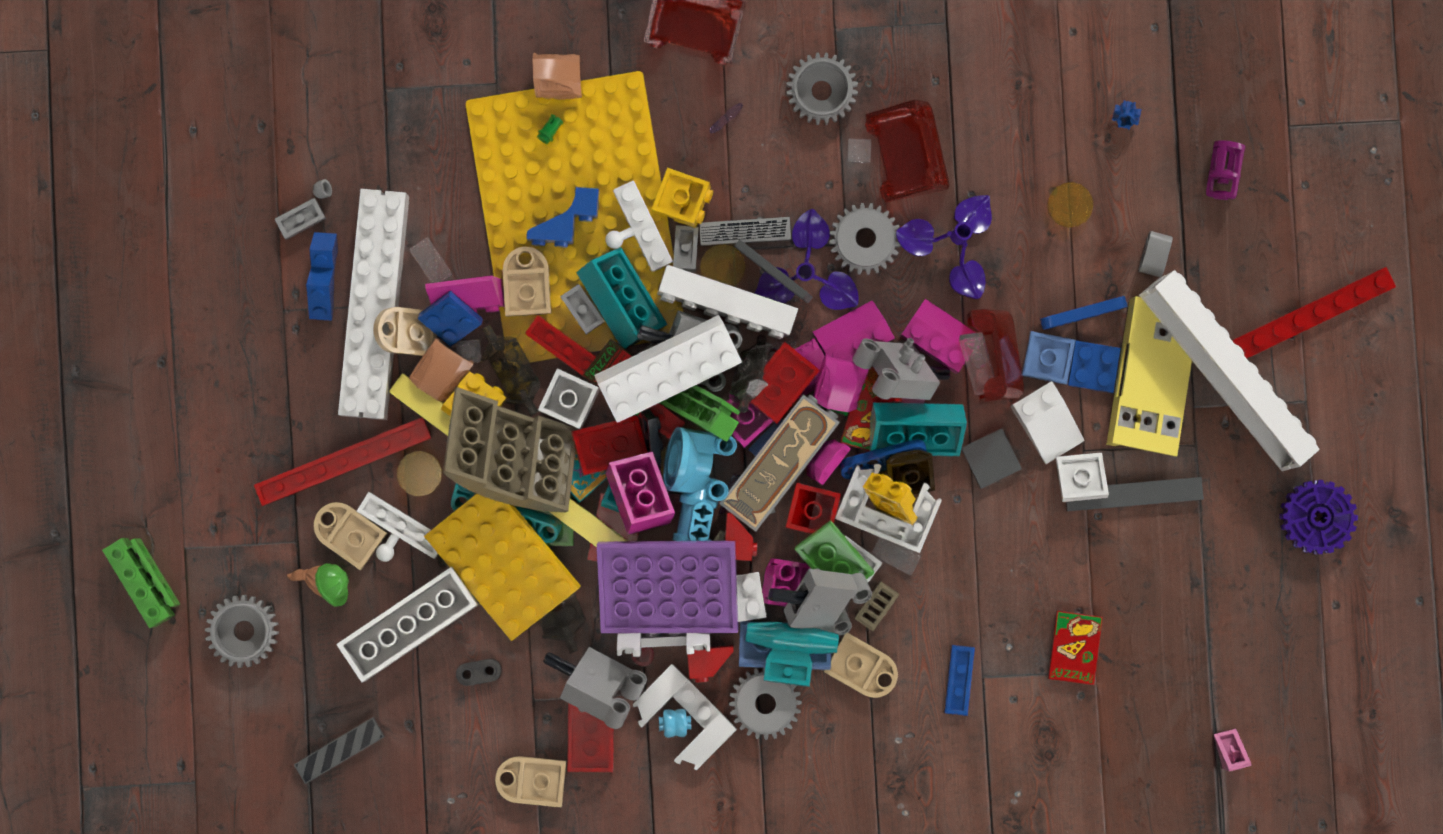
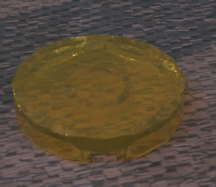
M1074 182L1063 183L1050 194L1047 203L1048 213L1060 226L1066 228L1078 227L1091 216L1093 198L1089 191L1081 184Z
M721 244L713 246L702 257L700 265L701 274L703 277L734 287L744 276V258L739 250L730 245Z
M415 451L407 454L400 461L397 468V480L406 493L414 496H426L439 487L442 480V467L432 454L424 451Z

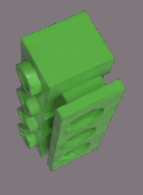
M697 385L660 402V404L726 442L739 423L730 417L732 412L739 415L740 411Z
M121 538L102 550L149 628L157 627L175 616L170 607H176L180 603L140 538H134L131 541L129 538Z

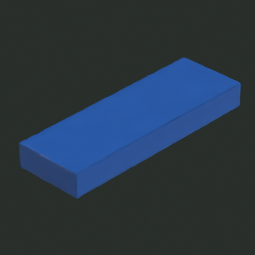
M951 645L944 709L946 714L968 716L975 647Z

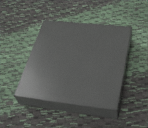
M1002 428L961 448L980 489L1022 469Z

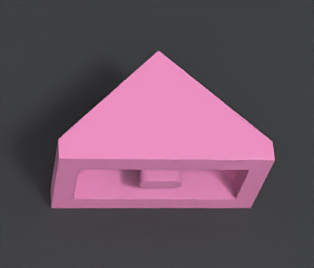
M1236 729L1214 734L1222 769L1230 772L1251 766V761Z

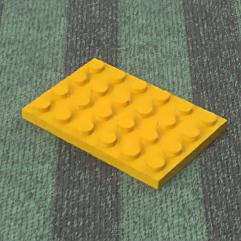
M476 493L424 536L449 567H453L467 589L511 641L581 587L514 505L502 503Z

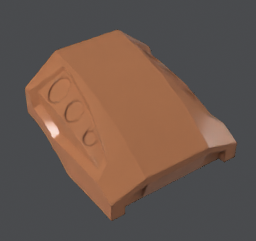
M533 53V81L536 97L558 100L582 98L580 55H538Z
M435 338L410 374L409 379L426 394L438 401L445 402L469 372L474 362L464 359L443 345L438 338Z

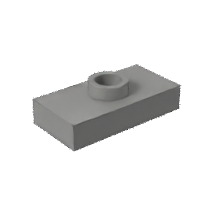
M313 198L275 218V221L287 240L325 220L326 217L317 200Z
M676 225L673 267L688 272H695L699 227L693 228Z
M579 284L560 296L586 335L605 322Z

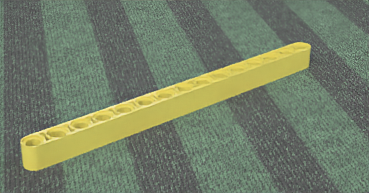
M402 373L389 392L448 436L451 416L441 410L444 403L417 388L409 377ZM571 498L568 512H550L596 547L598 542L628 541Z

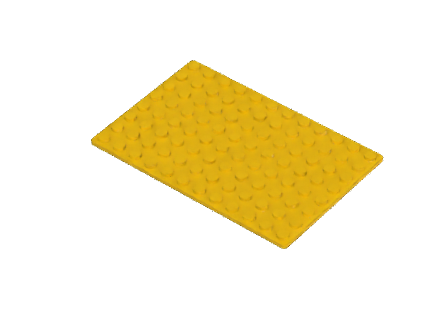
M641 71L581 81L582 98L545 99L543 97H536L535 90L529 89L466 101L494 276L503 280V264L508 254L519 247H532L540 251L546 258L549 266L551 314L540 316L589 352L601 351L610 338L617 343L618 341L606 321L586 335L560 296L579 284L601 315L576 272L591 260L615 250L608 247L605 242V237L610 231L621 232L630 228L613 193L614 189L634 180L672 260L674 259L668 218L652 211V206L661 185V177L644 76ZM551 114H553L564 123L553 136V142H549L547 145L537 138V131L542 130ZM576 187L599 189L598 219H593L592 222L579 221L578 217H575L573 244H568L567 248L555 247L554 243L546 242L545 246H534L531 241L526 239L529 229L563 214L570 208L575 197ZM635 236L625 239L620 247L668 324L659 331L670 333L678 311L683 312L681 302L674 301L673 304L660 300L661 296L657 295L666 266L652 272ZM527 252L519 256V262L523 265L529 264L532 260L531 254ZM499 307L507 358L510 365L514 366L557 358L525 334L537 315L506 317L505 307ZM642 340V341H640V342H638V343H636V344H634V345L644 344V343H650V342H649V341H646V340Z

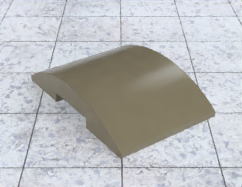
M456 387L443 473L462 487L502 503L541 511L568 512L575 459V446L571 432L578 429L539 415L532 418L497 406L498 401Z

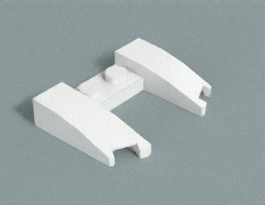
M874 464V469L860 470V466L857 465L835 519L920 553L942 500L940 498L935 500L927 491L930 486L927 483H923L913 506L917 520L911 525L866 506L868 495L863 489V485L872 472L875 474L879 473L881 465Z
M618 633L617 656H621L623 650H625L626 654L633 653V657H640L642 647L687 645V654H694V650H703V646L708 652L710 651V633Z
M671 664L636 700L633 707L638 706L642 720L638 721V723L643 728L673 697L704 728L674 761L678 764H681L682 760L695 764L694 769L698 770L737 728L674 664Z

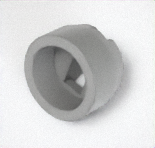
M326 179L320 180L313 185V194L319 199L330 197L332 195V187Z

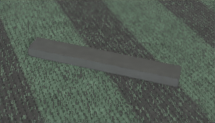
M1202 477L1107 485L1108 498L1066 502V512L1204 500Z

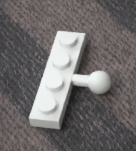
M634 180L614 189L613 193L630 228L621 232L610 231L605 237L607 246L612 249L619 248L623 240L635 236L652 272L673 263Z
M368 492L357 512L392 533L387 542L378 546L376 550V556L380 561L387 562L393 558V548L399 538L433 559L437 557L438 553L424 537L431 529L371 492Z

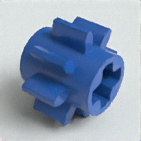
M1124 100L1120 106L1115 105L1112 120L1117 121L1119 128L1130 129L1133 124H1139L1141 109H1136V102L1132 103Z

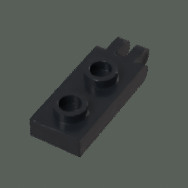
M650 409L641 411L644 441L647 452H653L660 470V450H663V443L658 435V430L661 429V424L658 416H655Z

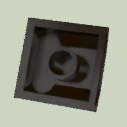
M919 449L896 453L886 461L887 476L893 482L907 484L912 489V494H919L923 483H927L930 486L927 490L928 492L935 491L931 453Z

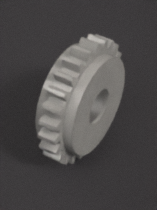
M816 53L815 59L807 55V62H804L802 59L799 60L800 68L794 66L795 74L789 73L788 78L793 80L792 82H787L786 87L791 88V90L786 92L787 96H792L789 100V105L795 104L796 106L793 108V111L797 112L800 110V118L802 119L806 115L808 123L812 119H816V125H819L820 120H824L825 125H828L829 119L836 123L838 115L841 118L845 117L844 110L851 111L852 108L849 106V103L855 104L856 102L852 98V96H857L858 91L853 90V88L858 86V82H852L856 75L855 73L849 74L851 66L844 67V59L840 62L836 61L837 55H834L832 59L828 58V53H825L824 58H820L819 53ZM818 81H825L831 86V96L826 100H817L812 95V87Z
M861 203L860 209L852 205L851 212L844 209L845 216H837L839 224L834 222L832 224L836 231H830L829 234L834 237V239L829 241V244L835 245L831 253H838L835 260L839 261L842 259L841 267L850 266L849 272H852L855 268L858 275L861 274L862 270H865L866 274L870 275L872 269L877 274L879 273L878 267L880 266L885 270L887 268L885 262L887 261L892 264L894 260L891 255L897 256L898 252L895 250V247L901 246L899 242H896L895 232L900 227L899 225L893 226L892 224L895 221V217L889 219L887 217L889 211L887 210L883 214L881 206L876 210L873 209V203H870L868 208H865L864 203ZM862 228H869L876 235L875 243L869 248H863L856 242V233Z
M242 595L241 600H239L238 596H233V602L228 598L224 599L225 606L217 604L216 606L219 611H211L210 613L214 618L207 619L206 621L211 624V627L205 628V631L210 632V636L206 637V640H211L213 643L208 648H215L217 650L214 656L221 655L220 662L223 663L228 659L229 666H233L237 662L238 668H241L245 662L246 666L250 667L252 666V660L259 664V657L267 659L266 651L273 652L274 649L270 645L278 642L273 638L274 635L279 634V631L274 630V627L279 625V623L272 621L276 615L268 613L271 608L270 606L262 607L263 600L255 603L256 597L254 596L249 601L247 600V595ZM240 621H248L254 627V635L248 641H241L235 636L234 629Z
M754 668V674L751 675L747 671L746 679L738 678L741 682L740 686L733 685L737 691L736 693H730V696L735 698V701L729 702L730 706H735V709L730 711L731 715L737 714L734 722H741L742 724L739 729L747 728L748 736L754 732L756 739L760 737V734H764L765 740L768 739V734H772L775 739L777 738L776 732L780 731L782 735H785V727L792 729L791 720L794 722L798 721L794 714L801 713V710L796 708V705L802 704V701L796 700V697L800 695V691L794 692L793 689L797 685L764 681L765 668L762 669V672ZM764 693L772 695L776 701L775 709L769 714L760 713L755 706L757 697Z

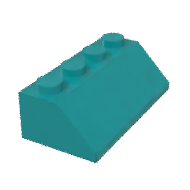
M621 247L591 260L576 272L619 345L624 349L642 341V339L637 337V332L641 325L660 330L668 325Z
M873 403L870 417V451L918 439L925 442L927 452L931 453L932 456H960L967 426L963 404Z

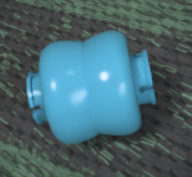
M666 709L663 711V717H659V731H664V736L667 738L674 736L685 737L687 729L691 730V715L686 716L685 709H677L675 711Z

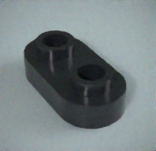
M495 659L464 663L458 667L456 678L464 686L493 682L501 676L502 666ZM488 666H491L494 669V673L492 675L486 673V668ZM465 670L471 672L469 679H466L463 675Z

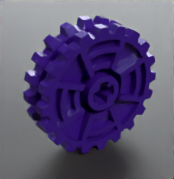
M1314 480V483L1307 481L1303 483V487L1301 485L1295 486L1293 488L1294 493H1288L1285 496L1287 502L1281 504V508L1284 511L1282 514H1279V519L1283 520L1284 524L1280 527L1281 530H1286L1287 532L1285 538L1294 541L1292 546L1295 548L1302 547V552L1305 553L1313 551V554H1323V551L1324 553H1332L1334 548L1341 549L1344 547L1343 541L1351 540L1352 537L1349 534L1350 532H1355L1357 528L1353 525L1354 521L1358 520V515H1354L1353 512L1357 507L1356 504L1350 503L1352 497L1350 494L1345 495L1343 493L1344 488L1342 486L1334 487L1335 483L1331 481L1325 482V484L1323 480ZM1321 513L1323 517L1320 519L1322 521H1315L1314 517L1317 516L1314 514Z

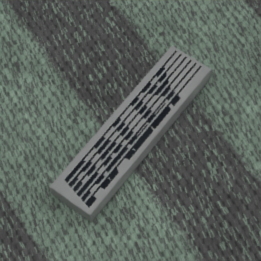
M790 217L704 222L699 224L701 246L736 244L739 239L744 243L791 240Z

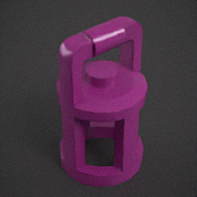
M1214 141L1206 195L1208 197L1219 200L1236 198L1245 145L1232 141ZM1227 152H1228V153H1229L1228 165H1227V169H1224V167H1225V162H1226V156H1227ZM1214 180L1223 185H1228L1229 182H1232L1231 192L1213 191Z

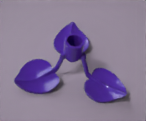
M974 196L962 201L954 212V219L958 224L952 231H948L946 234L936 238H932L934 229L931 224L923 219L911 220L896 230L899 244L908 253L915 256L930 254L933 250L932 242H938L947 237H950L954 244L961 245L960 266H956L951 270L949 275L950 285L960 295L973 299L981 298L985 290L984 270L974 260L964 264V256L968 245L967 240L972 236V233H982L991 224L990 196Z
M810 209L799 217L793 227L792 239L794 244L799 248L807 247L804 263L797 267L796 275L790 279L794 281L799 278L802 281H809L813 278L824 283L825 285L820 289V298L822 303L830 309L841 310L856 307L859 303V295L851 277L843 272L835 271L830 274L827 281L815 275V267L809 263L811 247L815 249L822 248L830 238V230L826 221L815 209ZM776 267L787 277H789L788 272L785 269ZM766 271L760 277L755 291L756 295L780 303L790 301L795 295Z

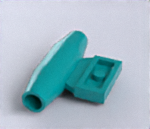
M758 622L748 623L746 641L772 649L766 658L764 681L810 687L812 661L809 654L837 653L839 634L819 628H793L788 623Z

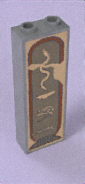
M810 394L808 397L803 395L729 490L727 497L719 503L755 532L840 423L836 420L838 416L830 409L824 411L818 406L817 399Z

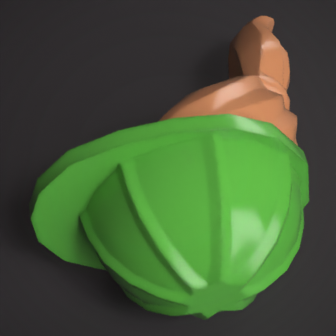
M326 563L309 570L297 569L293 573L287 574L291 581H305L315 594L323 597L333 606H342L346 603L349 580L346 572L338 565Z

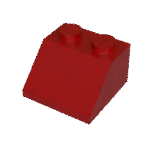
M796 483L786 528L813 534L830 520L834 523L841 494Z
M727 513L725 541H735L736 560L752 561V556H757V543H753V537L734 515Z
M733 645L710 647L708 652L706 648H703V650H694V654H687L690 679H695V683L708 682L709 677H713L734 652Z

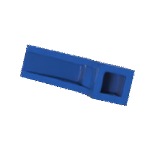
M576 187L575 197L570 208L563 214L529 229L526 239L531 241L534 246H545L546 242L554 243L555 247L567 248L568 244H573L575 217H578L579 221L592 222L593 219H598L599 189Z
M314 232L309 249L311 269L306 283L309 319L332 321L334 274L338 254L337 234Z

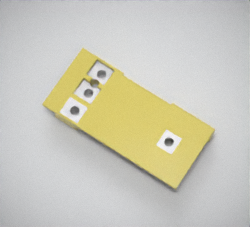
M1137 296L1129 299L1106 445H1122L1177 457L1192 360L1143 299ZM1160 328L1165 329V336L1159 334ZM1129 344L1121 396H1119L1126 346ZM1123 414L1126 416V420H1123ZM1133 416L1136 417L1137 422L1133 421ZM1144 418L1147 420V425L1144 424Z

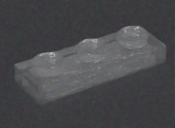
M983 332L960 335L959 342L974 394L997 393L998 385Z

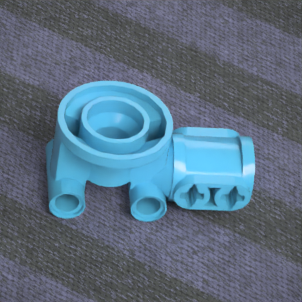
M677 427L673 431L665 454L663 481L666 490L683 494H680L679 502H682L677 532L673 533L672 540L711 541L709 534L714 508L717 509L718 501L724 500L728 495V487L724 482L709 477L713 464V453L724 456L733 454L737 448V443L732 436L726 442L710 432Z

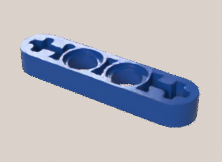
M1125 296L1047 316L1041 318L1040 322L1042 329L1046 330L1127 308L1128 305Z
M916 439L847 457L840 463L841 475L843 478L850 480L856 466H860V464L863 465L860 467V470L874 469V465L867 464L871 460H877L876 464L881 465L879 472L886 471V461L891 455L918 449L927 452L926 444L924 441Z

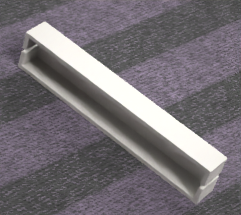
M360 189L338 415L364 417L378 420L388 419L389 390L391 388L394 353L384 351L377 344L373 327L375 319L381 311L387 308L399 307L409 196L404 192L385 191L384 194L381 190ZM386 323L382 326V331L385 335L389 333V326Z
M1174 270L1158 278L1139 295L1281 471L1302 466L1320 450L1313 436L1305 432L1301 427L1300 420L1292 416L1287 409V404L1275 395L1271 384L1263 380L1258 374L1257 367L1246 359L1241 347L1233 343L1229 338L1228 331L1216 322L1214 314L1203 306L1199 295L1190 290L1186 285L1185 278L1180 273Z

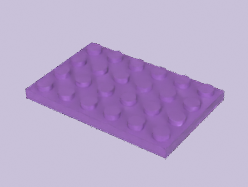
M620 541L597 543L601 633H738L735 541Z

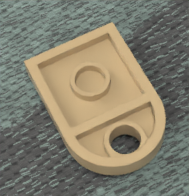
M519 247L508 254L503 264L505 316L551 314L549 266L546 258L540 251L532 247ZM524 252L530 253L532 256L531 262L526 265L519 262V256Z
M402 307L384 309L376 317L373 327L377 344L384 351L396 354L423 356L437 335L418 320L419 313L423 311L419 309ZM384 323L389 326V333L387 335L382 331Z
M335 502L325 505L318 511L314 520V531L319 541L359 570L363 569L388 534L378 525L358 513L354 508L344 503ZM326 512H330L334 516V521L331 525H325L322 521V516Z
M849 633L844 634L838 645L837 653L832 655L831 669L824 670L828 675L863 695L873 698L882 697L891 692L898 678L897 667L889 656ZM884 673L891 677V683L886 687L878 683L879 676Z
M524 756L511 757L504 761L497 770L495 777L497 790L503 798L513 803L562 807L567 761ZM510 772L514 777L513 783L510 785L504 784L501 781L502 773Z

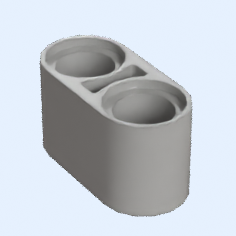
M1154 231L1149 232L1140 261L1139 272L1159 278L1162 277L1172 244V236Z

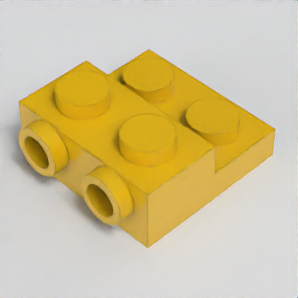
M667 168L652 206V211L673 218L678 223L696 228L697 223L702 224L705 202L710 203L713 196V190H710V182Z
M469 371L457 385L458 388L498 401L497 406L500 407L503 406L506 400L503 391L499 387L494 386L492 388L485 383L484 377L478 373L473 374ZM454 392L441 407V410L451 416Z
M872 472L863 485V489L875 508L913 525L917 520V516L912 506L916 500L911 492L912 489L903 482H893L887 475Z

